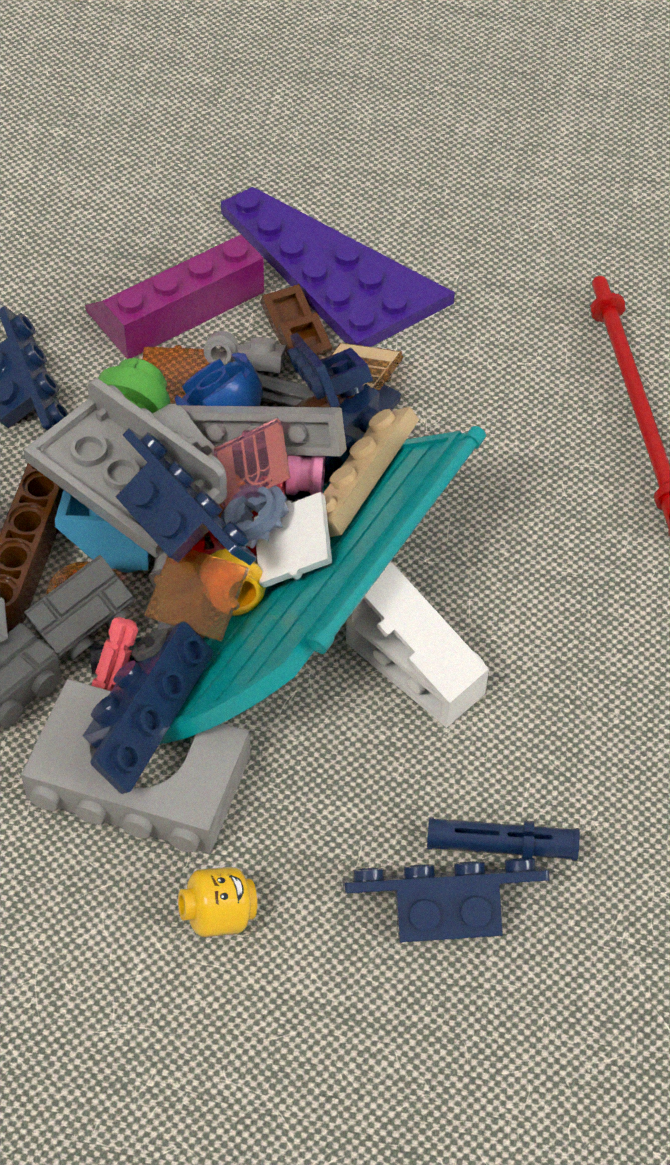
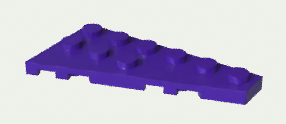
M254 187L221 201V214L290 286L300 284L308 305L318 313L346 344L372 347L454 304L455 292Z

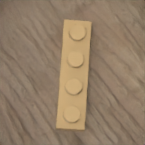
M410 406L394 411L385 409L373 416L369 421L370 427L362 439L358 440L350 448L348 459L341 468L331 475L329 479L331 483L323 493L326 501L329 537L343 534L418 423L419 418Z

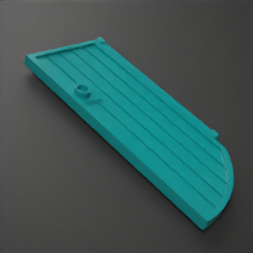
M472 426L466 433L454 431L406 439L343 534L330 537L331 564L303 573L298 580L292 577L266 587L261 602L247 614L238 616L222 614L203 638L212 648L213 656L160 744L191 737L237 716L293 679L314 651L325 654L333 644L335 635L474 449L480 447L486 438L485 431L478 426ZM330 481L324 486L323 493L331 483Z

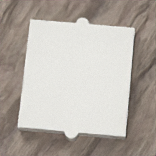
M321 492L292 503L291 501H286L289 513L281 518L283 528L273 529L269 533V541L262 538L258 540L256 544L257 562L262 570L259 584L263 588L292 577L298 580L303 573L332 563L325 496Z

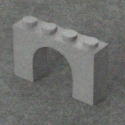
M67 679L21 773L27 799L44 810L53 811L58 808L75 813L79 818L91 824H102L105 822L122 827L128 834L138 838L152 836L168 841L172 846L184 852H195L198 850L211 854L251 756L249 731L221 723L211 729L198 733L193 740L184 763L173 776L157 785L133 788L131 792L121 794L91 765V758L97 749L83 737V734L93 720L91 717L92 710L111 691Z

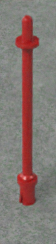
M598 275L592 280L596 299L590 305L591 316L595 321L605 323L659 485V489L654 493L653 498L657 508L663 511L670 536V463L620 316L626 310L624 297L620 294L611 293L607 279L604 276Z

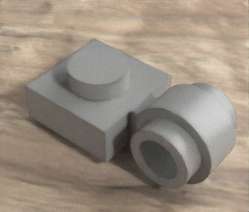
M217 331L211 334L206 341L204 356L209 363L221 359L223 364L226 365L235 361L231 354L244 353L256 371L280 373L285 362L286 345L276 344L274 339L266 337L252 338L251 342L245 341L243 345H238L234 335L227 331ZM216 346L224 347L227 352H220Z

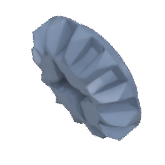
M276 485L269 488L265 486H248L229 502L228 506L224 508L220 519L226 525L229 521L236 524L250 538L251 541L247 546L253 548L261 538L269 541V533L273 529L283 528L281 518L289 513L285 503L287 497ZM252 510H255L259 516L255 521L252 518Z

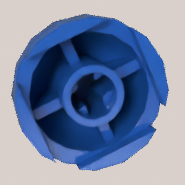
M234 353L231 354L235 360L234 362L224 365L221 359H218L194 374L182 386L186 393L185 396L181 398L176 395L175 402L177 405L260 406L263 397L262 383L246 354Z

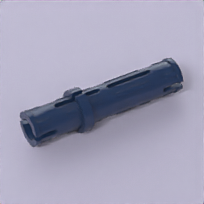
M429 817L427 850L444 849L475 853L521 855V858H532L535 856L577 861L580 830L579 828L566 829L534 826V821L524 820L523 825L481 821L434 819V817Z

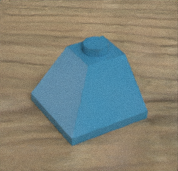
M63 490L55 517V527L92 560L101 555L111 569H117L126 573L149 569L150 553Z

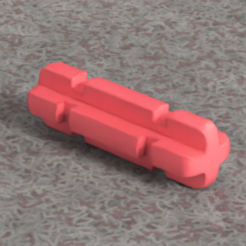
M116 617L112 620L108 632L110 638L105 641L95 672L98 676L93 679L91 686L108 691L113 689L116 684L113 681L114 676L122 666L128 663L132 652L129 648L134 645L138 634L135 621L122 617Z

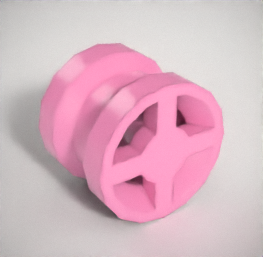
M288 455L289 478L286 479V495H296L300 491L309 492L311 495L319 492L323 494L325 456Z

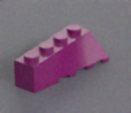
M240 234L105 300L87 304L85 309L127 359L133 358L264 293V258Z

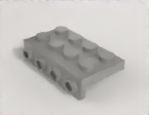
M95 378L87 385L89 399L23 449L25 461L157 559L164 551L116 498L117 494L147 464V461L123 436L124 432L130 428L142 437L147 432L151 433L167 448L168 452L163 457L170 464L176 461L193 476L195 481L190 486L196 493L199 494L201 491H204L219 505L227 499L226 470L216 457L206 455L191 445L182 433L178 431L173 432L157 421L156 417L145 408L140 409L126 399L118 388L113 385L108 386L98 378Z

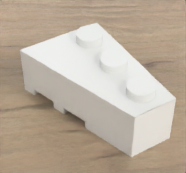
M390 562L347 619L346 643L447 728L485 695L489 668L400 570Z

